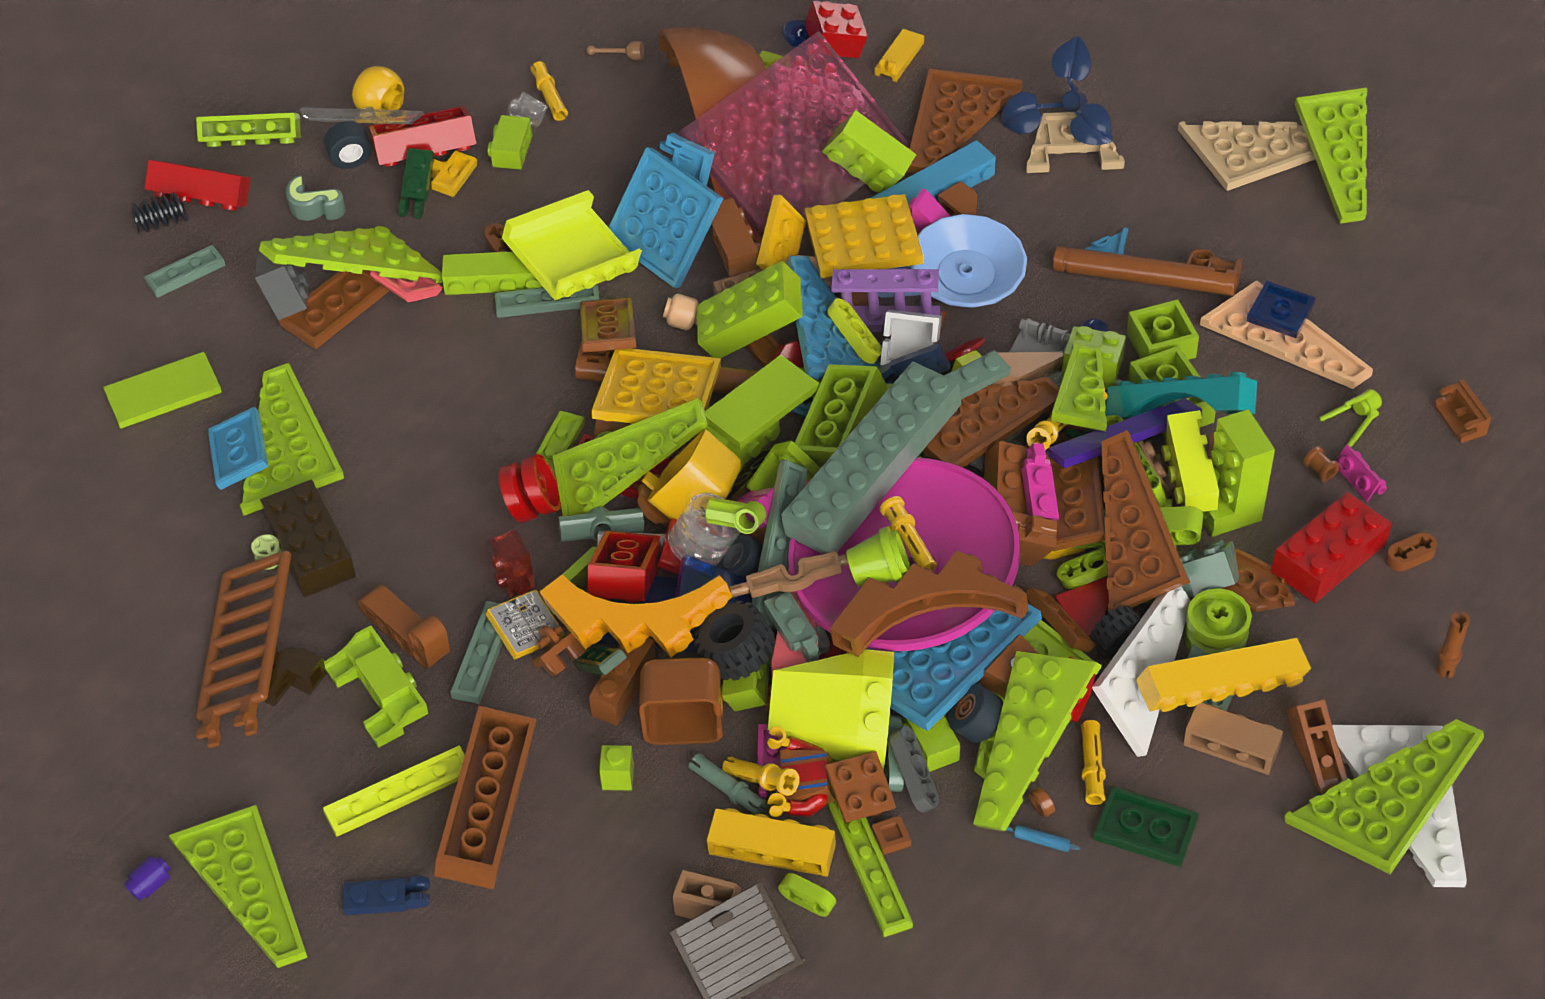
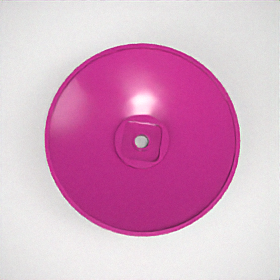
M916 458L837 552L838 556L847 554V549L879 533V529L887 526L890 527L891 523L887 517L881 514L880 506L887 499L899 496L905 503L904 508L907 513L914 517L915 529L937 563V568L934 570L937 575L956 550L965 554H972L982 561L984 574H991L999 581L1012 586L1020 562V543L1016 521L1010 507L998 491L983 478L965 468L948 462L926 458ZM791 538L788 554L790 575L798 574V562L801 558L822 554ZM903 543L909 563L917 565ZM847 565L842 567V573L815 580L807 588L795 592L803 608L811 618L831 633L830 627L861 587L857 586L850 567ZM896 582L888 583L893 589L897 585ZM953 607L929 611L891 627L872 641L867 648L883 651H911L934 647L968 633L984 622L995 610L980 607Z

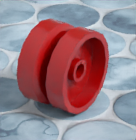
M535 454L523 459L522 464L514 462L500 468L499 484L507 508L517 522L523 524L536 519L539 513L545 516L560 509L561 501L557 479L548 461L542 455Z

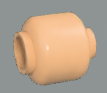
M675 294L672 298L668 297L663 313V318H666L667 325L684 331H689L693 324L697 325L698 300L682 294Z

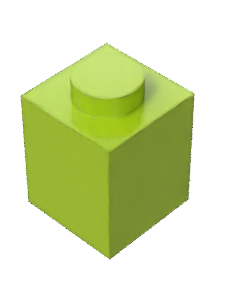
M602 745L600 760L602 790H632L634 774L632 746Z

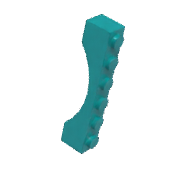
M1230 372L1228 377L1220 374H1207L1204 379L1198 376H1185L1184 380L1181 381L1176 378H1162V382L1141 380L1140 384L1122 381L1119 382V386L1108 387L1105 416L1118 415L1123 420L1162 407L1175 400L1188 397L1200 398L1207 402L1215 411L1231 415L1249 409L1251 414H1255L1257 381L1247 378L1246 373Z

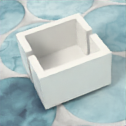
M888 310L885 317L883 336L889 337L891 335V339L886 338L883 341L880 365H885L893 359L934 345L933 342L939 340L942 316Z

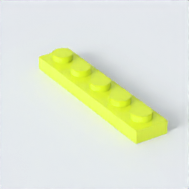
M459 745L323 807V812L335 836L338 837L457 782L465 754Z

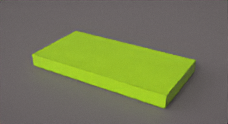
M205 352L103 387L120 429L222 393Z
M780 355L705 411L707 424L739 449H742L817 392L819 383Z

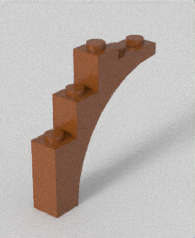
M956 550L938 575L929 568H922L912 564L894 589L884 581L878 582L869 577L830 627L833 645L859 657L872 641L891 627L929 611L953 607H980L1002 611L1023 619L1028 612L1027 593L1017 586H1010L999 581L991 574H984L982 561L972 554H965Z

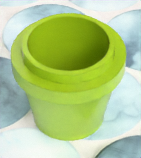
M889 526L879 529V533L846 551L849 567L858 587H862L869 577L878 582H896L898 584L910 568L901 537L897 530L892 531Z

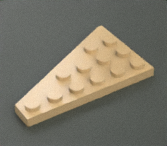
M1182 121L1178 124V131L1226 191L1315 160L1303 126H1297V122H1259L1258 125H1242L1241 122L1214 123L1203 121V125H1186L1185 121Z

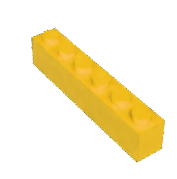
M1293 638L1147 666L1136 679V682L1149 712L1160 709L1162 712H1167L1180 705L1187 704L1188 707H1192L1205 700L1212 699L1213 702H1217L1230 695L1237 694L1238 697H1242L1255 690L1262 689L1263 692H1267L1281 685L1292 687L1303 681V677L1311 667L1298 639Z

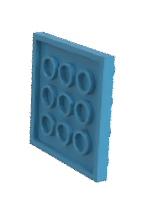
M646 147L608 228L630 252L639 248L642 250L639 259L642 265L672 287L679 288L724 198L655 149Z

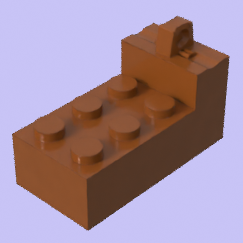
M998 441L985 453L984 480L993 486L1004 498L1015 518L1020 543L1019 564L1032 567L1056 549L1057 521L1043 519V517L1036 515L1030 516L1027 513L1021 469L1024 467V460L1027 459L1026 449L1029 447ZM1045 451V453H1046V459H1049V460H1050V457L1048 456V452Z

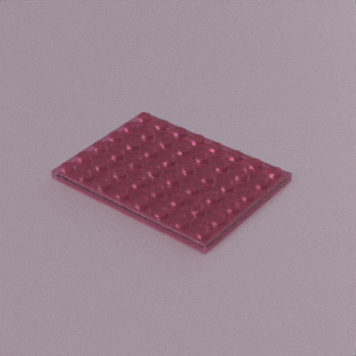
M819 31L678 133L681 137L715 152L710 174L727 195L734 199L737 207H742L744 216L762 238L773 195H782L806 220L805 208L817 205L838 204L865 184L822 153L834 130L855 110L910 149V144ZM807 222L805 224L804 231L808 228Z

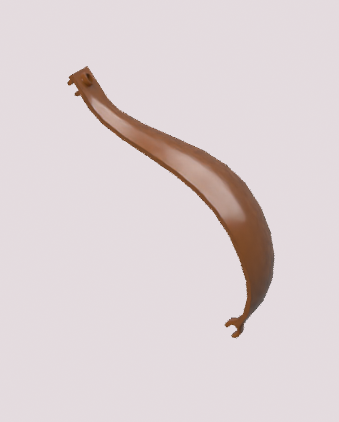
M705 27L662 28L658 33L659 50L666 52V58L670 59L669 66H679L689 95L701 144L703 147L715 152L709 174L713 190L723 197V200L733 198L737 207H742L745 216L744 222L746 225L750 224L753 232L754 243L758 242L761 246L764 235L761 220L762 192L772 127L773 107L770 77L763 60L749 43L723 31Z

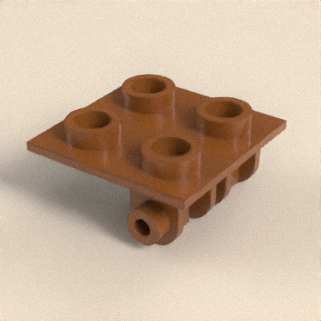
M877 751L825 765L845 823L868 816L876 817L883 814V812L896 809Z

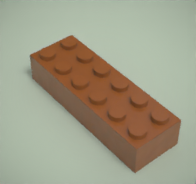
M478 706L436 857L434 876L494 890L533 742L537 719Z

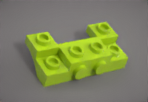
M371 625L355 633L351 641L341 651L324 661L325 669L337 688L359 678L380 708L378 713L363 721L366 731L378 748L404 735L403 727L428 714L427 705L416 690L417 685L410 672L404 673L399 656L395 652L390 653Z

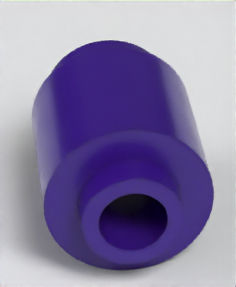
M149 856L127 875L128 880L123 884L138 901H141L144 897L149 898L170 879L167 872L171 869L161 857L158 856L154 859Z

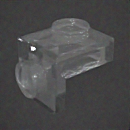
M522 92L518 99L513 98L507 111L510 112L509 116L530 118L531 125L538 128L548 106Z

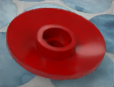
M976 338L945 353L950 364L955 363V360L975 350L978 351L985 342V338Z

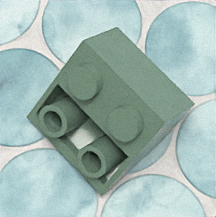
M1218 540L1208 544L1207 548L1198 552L1196 548H1192L1180 553L1181 560L1190 579V583L1181 586L1188 598L1194 597L1207 589H1218L1233 585L1239 580L1233 541L1224 543L1223 540Z

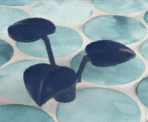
M1075 36L1062 44L1052 57L1054 73L1060 78H1067V83L1071 88V91L1064 94L1062 102L1037 105V99L1033 93L1021 92L1014 95L1007 102L1002 113V123L1005 127L1016 133L1029 134L1034 132L1041 123L1042 115L1038 109L1064 107L1069 111H1074L1077 115L1070 123L1071 133L1076 140L1088 145H1104L1113 142L1111 121L1107 110L1099 104H1087V97L1083 93L1078 92V87L1072 82V79L1077 81L1084 80L1091 68L1088 47L1080 36Z

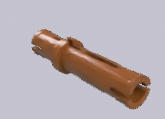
M1458 611L1451 615L1445 642L1439 648V663L1436 667V672L1442 678L1446 677L1447 671H1449L1448 678L1453 677L1457 664L1462 660V645L1470 624V617L1465 612H1461L1459 619H1457Z

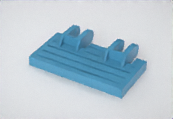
M675 133L668 134L667 140L661 141L659 148L673 155V158L665 157L707 186L715 152Z

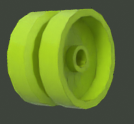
M1218 588L1207 589L1198 593L1190 601L1187 610L1184 630L1186 646L1191 650L1192 645H1195L1207 654L1246 648L1252 619L1250 606L1243 597L1233 591Z

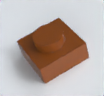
M901 816L872 824V832L883 855L911 847V838Z

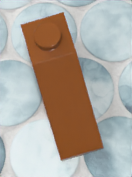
M1325 699L1286 710L1295 742L1319 795L1326 793L1328 789L1347 780Z

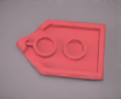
M370 271V275L374 280L407 302L434 297L442 291V286L430 278L418 277V281L404 278L381 277L378 271Z

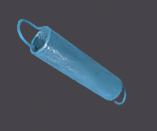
M1017 825L1015 831H1013V828L1006 829L1014 832L1015 838L1065 852H1068L1070 846L1077 847H1071V849H1081L1079 846L1069 844L1070 839L1040 832L1036 829Z

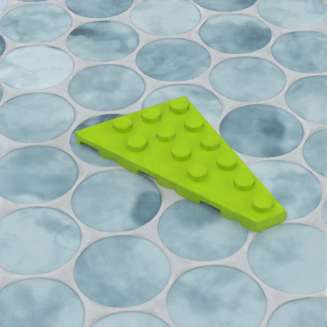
M289 363L264 371L263 387L260 390L258 411L260 412L268 467L247 477L244 481L243 500L240 504L243 516L263 509L260 499L312 479L316 488H320L344 479L343 471Z
M1455 719L1446 724L1441 730L1426 735V740L1411 748L1406 746L1386 757L1383 762L1368 767V772L1353 780L1348 778L1328 789L1325 794L1310 799L1308 805L1293 813L1291 811L1287 812L1284 816L1285 822L1391 874L1484 739V731Z

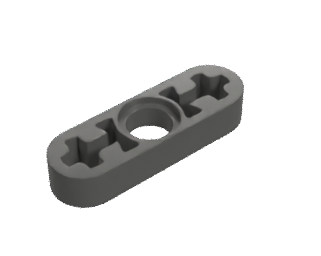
M903 726L891 732L890 743L914 806L922 813L939 805V796L914 731L908 726Z

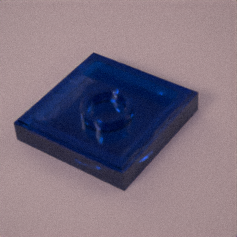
M1266 280L1247 315L1246 321L1297 338L1315 304L1316 297Z

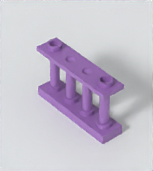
M833 269L832 292H841L842 299L852 306L870 332H884L885 317L888 310L940 315V306H932L931 292H938L939 269ZM852 292H868V306H853ZM878 292H894L895 306H879ZM905 292H920L921 306H905Z

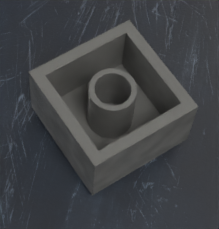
M262 253L257 254L255 279L277 319L281 320L307 309V298L310 297L308 292L310 282L306 273L300 272L298 266L276 264Z

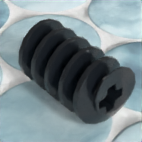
M175 192L171 193V200H168L165 195H161V203L155 197L151 198V206L143 200L141 209L135 203H132L131 212L138 234H140V227L149 232L150 224L156 230L159 229L160 221L168 227L170 218L175 224H179V216L188 221L181 197L179 198Z

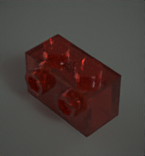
M512 530L491 539L490 543L493 554L491 561L496 571L494 578L499 589L504 588L509 598L534 588L535 582L530 552L517 530Z

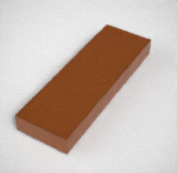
M1029 587L1026 591L1027 599L1036 609L1041 611V615L1072 648L1090 653L1095 644L1048 592Z

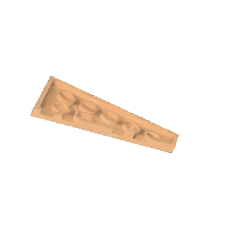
M1257 280L1201 317L1200 325L1351 389H1354L1372 376L1373 369Z

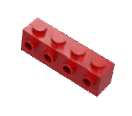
M148 160L145 190L154 191L153 196L161 197V195H165L167 198L169 194L175 192L185 202H191V198L199 199V204L214 206V202L221 203L223 209L237 211V206L247 207L251 177L159 160Z

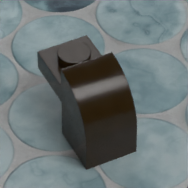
M288 648L275 653L269 693L265 702L275 706L291 686L310 695L327 675L323 658L302 648Z

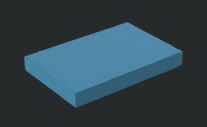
M252 407L208 429L215 483L220 490L268 467L260 412L256 407Z

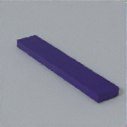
M1187 398L1107 426L1106 432L1096 430L1049 447L1048 456L1063 468H1067L1102 455L1101 441L1128 430L1135 443L1165 432L1167 428V415L1198 410L1201 411L1202 415V409Z

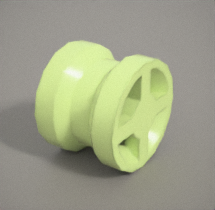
M261 535L252 542L251 549L255 556V561L281 552L279 541L273 535ZM275 565V566H273V567H270V568H267V569H264V570L274 569V568H276L278 565Z

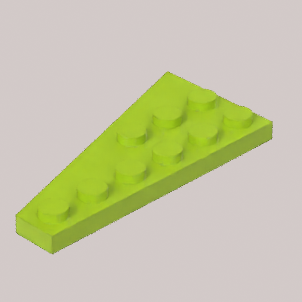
M1367 88L1298 97L1295 101V107L1340 224L1362 221L1367 214Z

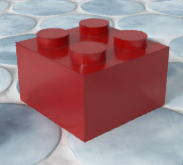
M812 1L804 24L814 54L859 58L868 36L857 5Z

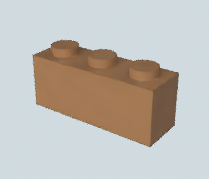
M1200 703L1196 705L1187 725L1183 745L1269 775L1280 749L1283 731L1276 729L1272 725L1247 719L1243 715L1221 710L1214 705Z

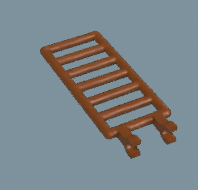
M287 550L230 569L222 574L196 710L197 720L203 721L202 726L197 729L196 737L199 740L207 737V746L209 748L220 745L219 723L223 714L240 709L239 714L234 718L233 725L236 727L245 725L244 734L247 736L256 734L258 731L257 707L258 703L267 699L291 562V553ZM278 565L276 575L231 590L233 580ZM274 587L273 597L227 613L228 603ZM271 610L269 620L222 636L225 625ZM267 633L265 644L218 659L221 648ZM262 657L260 668L214 683L215 672ZM258 681L256 692L209 707L211 696Z

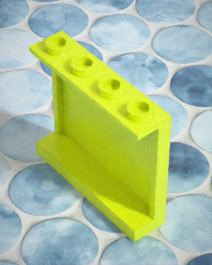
M589 190L506 220L502 239L554 300L569 297L575 292L592 288L603 281H610L623 273H630L638 266L642 250L639 248L630 252L591 208L594 196Z

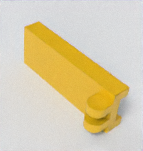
M902 29L876 65L875 75L880 76L884 74L892 77V81L897 82L924 44V35Z

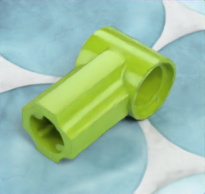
M711 497L708 501L705 518L707 523L736 528L741 533L750 534L765 521L766 510L761 503L756 501L741 503ZM745 513H750L754 517L755 522L749 521Z

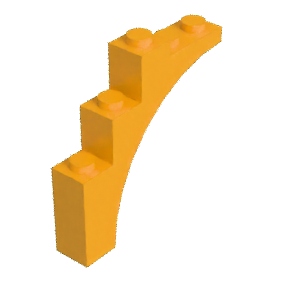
M560 575L540 591L550 610L585 649L599 642L607 632L615 638L627 653L643 645L646 639L652 636L671 658L678 652L685 650L689 643L694 640L690 633L692 628L701 625L709 614L713 613L716 609L724 607L728 600L733 597L727 583L720 575L694 591L657 603L626 604L594 597L576 587L564 575Z

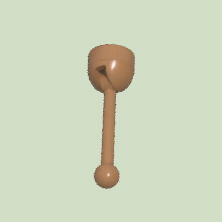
M643 41L630 42L626 48H595L594 46H588L586 50L589 55H594L595 53H626L632 60H643L644 58Z

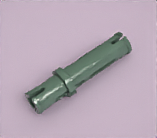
M701 753L696 754L692 758L697 764L695 765L690 762L689 769L729 796V801L733 804H740L753 815L764 813L760 806L767 808L768 801L752 792L748 784L744 781H737L706 759Z

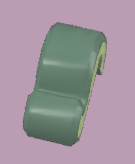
M302 175L294 177L286 186L285 193L291 215L298 220H314L323 214L326 215L327 220H335L342 217L346 212L343 194L336 188L305 192Z

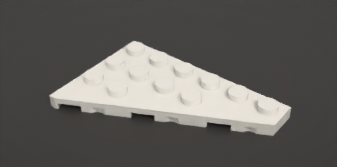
M1332 725L1341 759L1349 766L1350 772L1355 778L1368 772V767L1383 762L1386 757L1406 746L1408 748L1426 740V735L1443 728V726ZM1452 786L1409 847L1413 853L1414 861L1425 871V876L1433 887H1465L1467 882Z

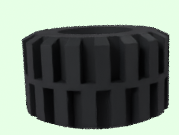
M736 601L735 604L729 602L724 607L716 609L713 613L709 614L706 620L698 626L700 630L695 633L696 641L694 642L702 658H710L717 663L720 677L723 680H729L730 678L732 680H739L742 676L746 678L750 676V673L757 672L761 669L760 666L768 662V656L773 654V646L776 643V639L774 638V632L756 606L754 607L749 602L744 604L743 601Z

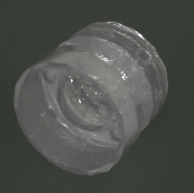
M700 493L694 496L668 533V543L673 553L685 564L697 569H711L717 566L740 534V531L736 528L707 523L705 514L709 499L711 497L723 499L711 493Z

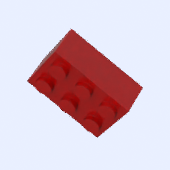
M605 530L588 564V593L604 600L612 598L623 599L628 603L645 601L660 568L657 566L660 556L661 536Z

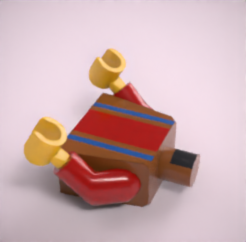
M780 727L771 728L769 734L778 737L779 740L769 738L767 744L771 749H778L784 746L785 750H780L781 769L791 768L796 770L799 775V785L792 795L786 796L780 793L770 795L767 803L777 806H771L769 813L772 817H779L783 811L787 815L811 817L825 807L826 804L832 803L836 799L825 765L834 763V761L823 748L792 736L786 738L785 731Z

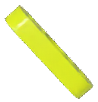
M836 298L827 309L829 317L863 361L874 364L881 356L882 346L852 306L845 300Z

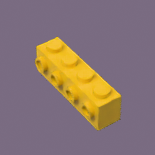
M727 808L725 810L715 809L707 838L709 855L828 877L836 840L835 831L823 825L807 826L795 820L786 819L780 821L771 819L763 814L748 815L738 810Z

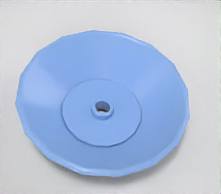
M961 214L941 218L923 228L918 235V239L924 255V264L909 266L910 269H939L938 292H931V297L948 305L975 308L995 304L1012 294L1025 277L1027 256L1021 240L1007 226L985 216Z

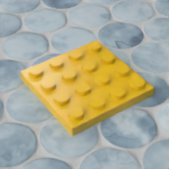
M905 194L805 208V218L820 278L832 277L833 269H890L924 264V255Z
M631 348L617 349L613 353L593 405L592 419L634 424L697 398L703 402L704 410L706 411L721 368V358Z

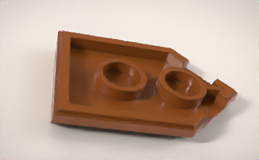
M1235 547L1239 580L1235 584L1221 589L1233 591L1243 597L1250 606V609L1255 612L1295 606L1294 597L1290 593L1287 583L1284 582L1283 578H1279L1271 572L1272 565Z

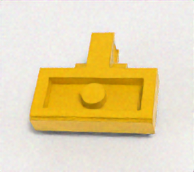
M454 151L448 161L441 162L434 159L431 177H433L431 182L432 190L454 197L476 168L477 159L458 151Z

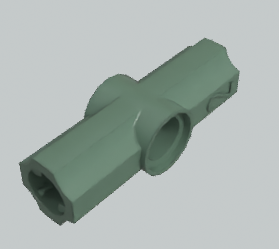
M597 507L588 514L558 517L560 541L593 538L598 542L599 531L605 530L643 533V512L641 508L608 511L604 507Z

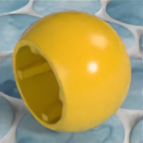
M372 66L365 69L358 76L352 90V99L357 109L365 116L373 119L388 118L398 111L403 104L404 85L400 77L393 70L383 66Z

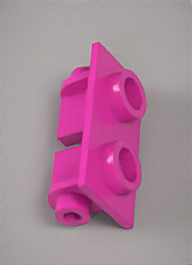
M1346 444L1336 460L1340 464L1339 472L1362 498L1368 502L1374 493L1380 495L1386 491V481L1370 470V466L1361 457L1359 451H1354Z

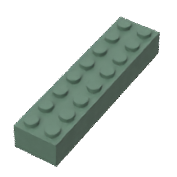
M912 361L781 514L785 535L821 554L833 551L838 552L962 403L959 382Z

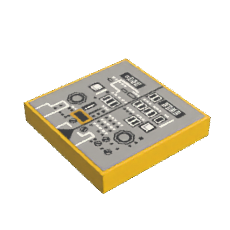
M536 589L487 609L486 612L487 618L514 660L540 649L536 642L542 638L539 630L544 625L549 626L552 630L559 625ZM564 632L558 636L559 639L565 635Z

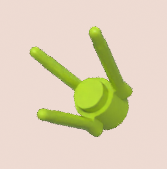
M1368 389L1359 396L1346 401L1344 405L1320 416L1319 421L1327 420L1352 407L1358 415H1367V418L1347 443L1352 447L1371 421L1379 416L1377 409L1382 405L1381 397L1375 390Z

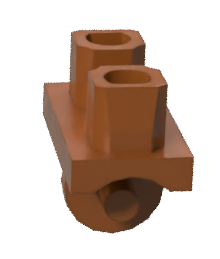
M544 625L539 630L542 638L536 644L540 649H543L546 645L549 648L535 658L532 663L536 668L543 666L553 677L567 667L558 655L561 651L565 650L573 661L584 654L587 649L579 643L570 631L559 639L558 636L563 633V629L559 625L553 630L549 626Z

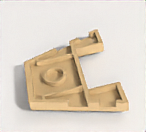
M1075 112L1043 113L1036 134V140L1032 146L1030 158L1027 161L1026 172H1049L1048 154L1099 152L1101 170L1124 169L1125 161L1123 156H1119L1116 152V146L1113 142L1104 145H1088L1076 140L1070 130L1071 121L1077 117Z

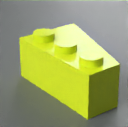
M1201 411L1167 415L1166 445H1162L1161 451L1163 461L1169 463L1170 483L1175 482L1174 495L1176 503L1181 504L1182 507H1196L1202 512L1218 510L1219 489L1212 459H1208L1204 447L1208 441L1206 435L1200 434Z

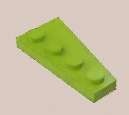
M1074 343L1052 411L1051 421L1106 432L1107 418L1105 416L1106 405L1104 400L1101 348Z

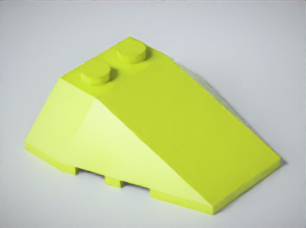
M865 649L859 657L846 653L773 670L768 730L770 731L773 727H780L785 731L786 738L792 736L823 748L829 753L831 758L837 761L877 751L884 771L894 652Z

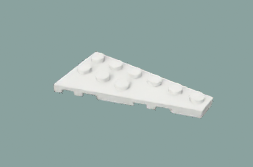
M1182 587L1160 595L1155 599L1092 686L1093 691L1137 757L1147 755L1160 710L1149 712L1136 679L1147 666L1175 660L1190 604V599Z

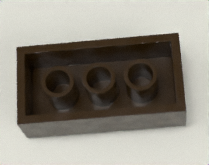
M312 479L260 499L265 519L273 536L278 539L281 551L287 550L291 553L289 569L303 597L356 577L351 555Z

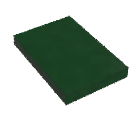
M1112 786L1095 829L1093 840L1181 868L1199 818V813Z

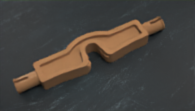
M833 551L818 556L801 558L798 562L799 572L794 576L789 575L786 567L783 565H777L762 572L746 576L747 582L730 586L732 596L734 598L750 593L751 597L755 598L776 591L795 592L805 589L813 584L815 580L842 573V567L849 565L847 554L838 556L837 552Z

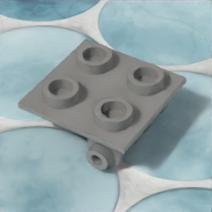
M1027 318V320L1022 319L1019 325L1021 331L1009 352H1063L1064 355L1071 334L1068 333V330H1061L1055 327L1053 329L1052 325L1046 329V323H1042L1039 327V322L1032 321L1030 318Z

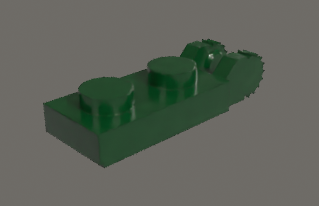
M408 148L401 190L402 198L399 204L400 217L407 216L410 200H416L414 217L417 219L422 218L430 187L435 156L433 151Z

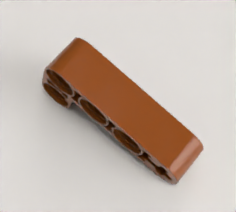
M379 584L357 601L361 612L424 669H429L450 652L447 632L441 621L434 615H430L423 620L383 584Z

